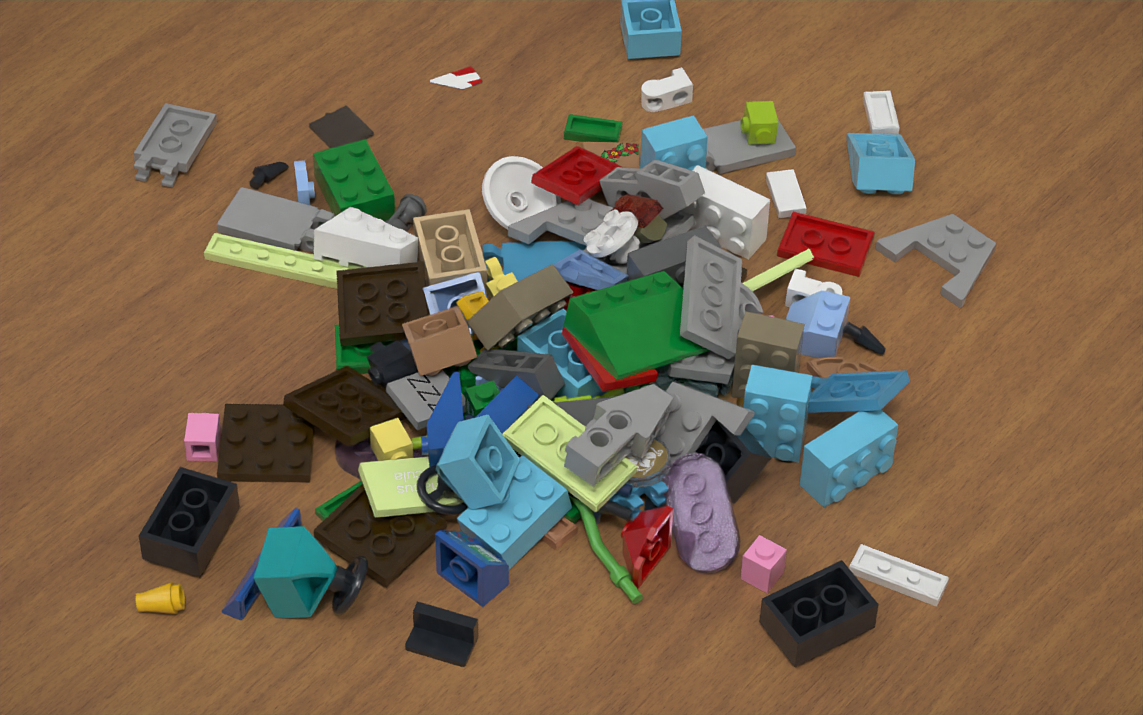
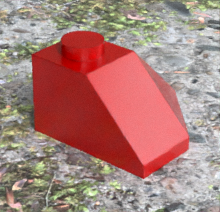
M670 506L640 512L632 522L628 521L621 532L623 556L628 572L632 576L631 581L637 589L640 588L671 548L674 508Z

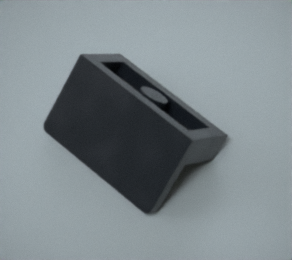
M417 601L413 610L414 627L405 643V650L465 667L478 640V619Z

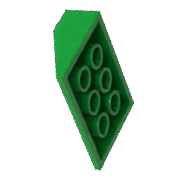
M665 271L576 296L569 300L563 328L565 327L616 380L710 351L680 336L683 289Z

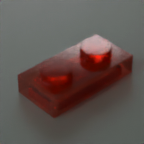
M627 194L615 202V207L612 210H618L619 213L626 211L633 213L638 220L637 227L645 228L664 208L658 200Z

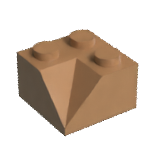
M459 306L402 324L420 376L425 374L426 376H433L440 373L443 368L453 365L463 366L471 362V359L477 358L468 325Z

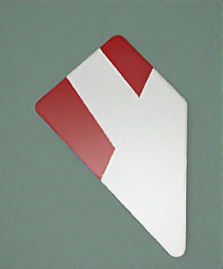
M471 66L430 80L431 83L465 89L483 82Z

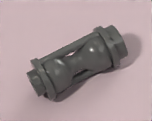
M413 194L404 195L396 212L385 223L407 232L413 225V218L424 216L427 212L423 199Z

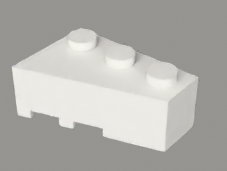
M349 207L314 229L313 259L322 261L325 256L339 260V265L348 267L350 262L363 265L365 268L417 262L418 237L407 233L403 229H398L385 223L381 219L361 212L357 208Z

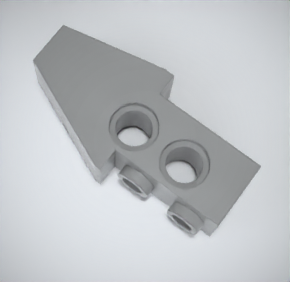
M659 160L651 161L642 169L617 167L600 180L608 206L618 211L637 212L650 205L662 219L688 207L705 194L698 172Z
M655 384L599 402L596 405L594 418L586 426L585 431L579 437L574 436L566 445L565 452L567 454L564 467L594 487L630 452L642 458L667 420L673 397Z

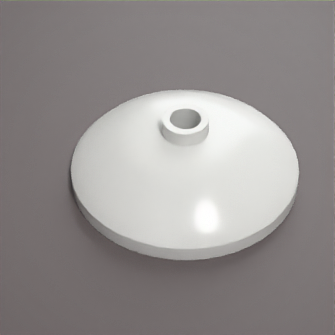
M511 156L498 160L487 170L482 183V195L488 211L507 230L508 226L561 204V197L531 183L532 175L543 167L524 157Z

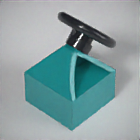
M304 526L268 528L254 580L275 618L311 617L327 589L335 592L332 601L333 612L336 615H342L352 606L362 588L368 570V561L364 556H357L345 569L334 563L328 553Z

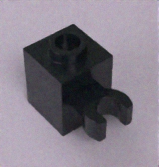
M398 340L387 346L377 342L369 347L373 354L367 356L370 365L368 374L376 386L381 385L386 390L388 383L418 373L412 352Z

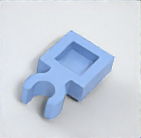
M305 160L294 161L298 202L310 205V199L315 198L314 182H308Z

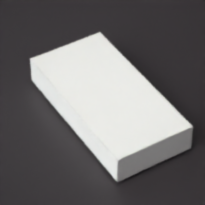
M891 91L864 92L863 102L871 134H899L900 127Z
M794 169L767 172L766 182L778 218L791 217L793 211L806 214L807 208Z

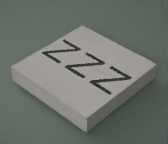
M443 370L433 376H426V374L420 376L419 373H415L388 383L386 392L413 426L419 430L427 427V422L450 378ZM461 393L463 413H464V412H465V397H464V395Z

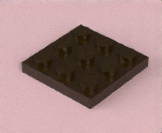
M424 261L336 271L341 346L407 339L402 324L428 316L427 301L423 290L426 287Z
M349 366L340 368L284 395L283 406L348 447L369 438L370 427L395 418H399L400 421L407 418L380 385L376 386L372 380Z
M225 404L217 478L229 482L310 483L315 425L283 406V404Z
M362 484L314 529V538L350 563L357 556L366 557L368 561L367 574L387 587L435 540V534L439 530L444 531L446 529L447 521L434 512L375 518L364 485Z

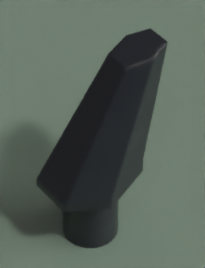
M280 161L255 167L252 172L254 176L249 181V184L252 188L258 189L263 182L268 184L272 179L286 171L289 166Z
M850 322L846 324L843 332L855 338L854 342L883 356L886 348L865 326L859 328Z

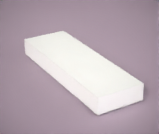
M863 544L860 545L849 566V569L857 577L936 607L949 582V577Z

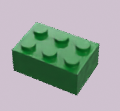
M366 139L313 153L314 177L331 212L335 216L349 207H353L383 221L392 217L395 213L394 192Z

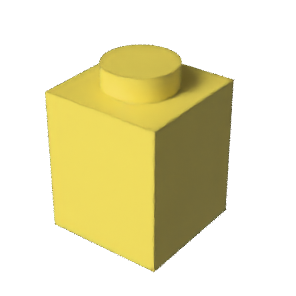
M399 418L370 427L371 448L378 461L413 458V443Z

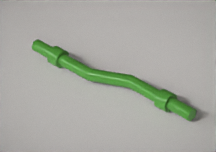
M569 496L580 510L591 548L610 572V579L617 588H622L633 604L639 603L643 599V595L631 581L632 576L625 566H620L603 544L593 510L580 500Z

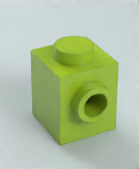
M773 101L746 102L744 117H741L740 127L741 133L746 134L748 145L775 144L779 122Z

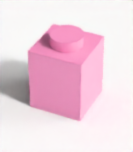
M188 413L184 439L187 461L217 462L221 440L219 414Z
M759 535L743 555L741 579L768 593L784 573L787 549Z

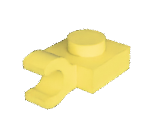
M496 257L485 261L488 267L487 277L490 280L486 283V290L491 298L502 289L518 282L512 272L507 275L503 274L501 265Z

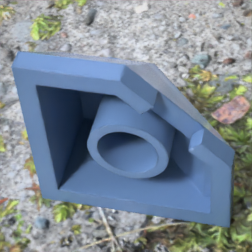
M480 271L423 288L430 315L458 306L456 302L469 294L483 291L487 297ZM467 323L470 335L472 336L474 331Z

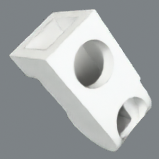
M683 68L672 70V76L644 82L641 88V106L644 110L658 112L692 102L693 84Z
M795 268L787 288L785 306L790 307L792 303L821 290L842 295L843 291L834 282L822 283L821 281L805 277L806 271Z

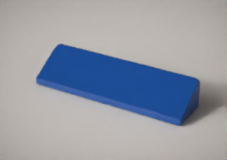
M295 508L277 527L302 526L300 509ZM261 552L222 609L223 614L239 620L244 619L261 593L254 580Z

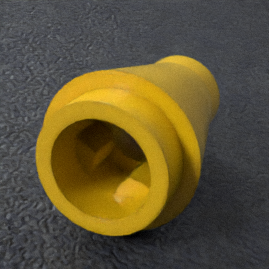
M170 582L145 592L136 593L138 612L177 614L178 610H184L185 594L183 586Z

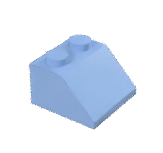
M821 290L791 304L786 320L805 324L802 355L815 358L836 356L843 335V329L848 319L849 296Z

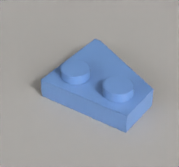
M578 250L553 264L565 281L596 290L627 282L629 276L582 250Z

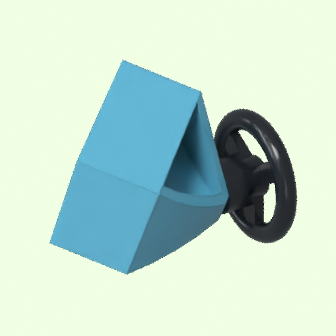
M489 415L460 421L453 429L437 465L425 469L420 474L417 480V493L427 507L446 515L461 514L468 507L472 510L502 503L520 458ZM438 474L437 488L428 494L426 483L430 477ZM452 497L463 501V503L453 506L437 502L442 498Z

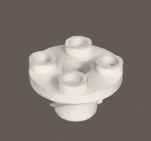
M612 210L605 215L604 222L584 237V242L587 245L588 252L593 257L600 258L611 254L610 260H616L617 263L624 264L627 263L628 253L639 249L640 241L633 235L637 229L638 220L631 212L619 213L618 210Z

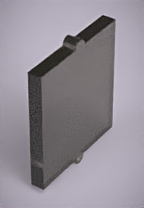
M347 105L332 113H326L324 117L309 123V128L329 148L374 136V132Z

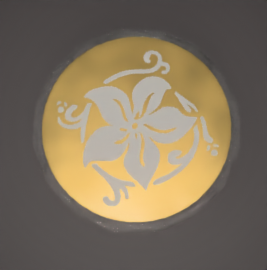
M655 438L642 458L633 452L626 456L628 460L637 466V472L626 483L637 488L646 487L660 482L665 477V473L671 468L669 448L663 441Z

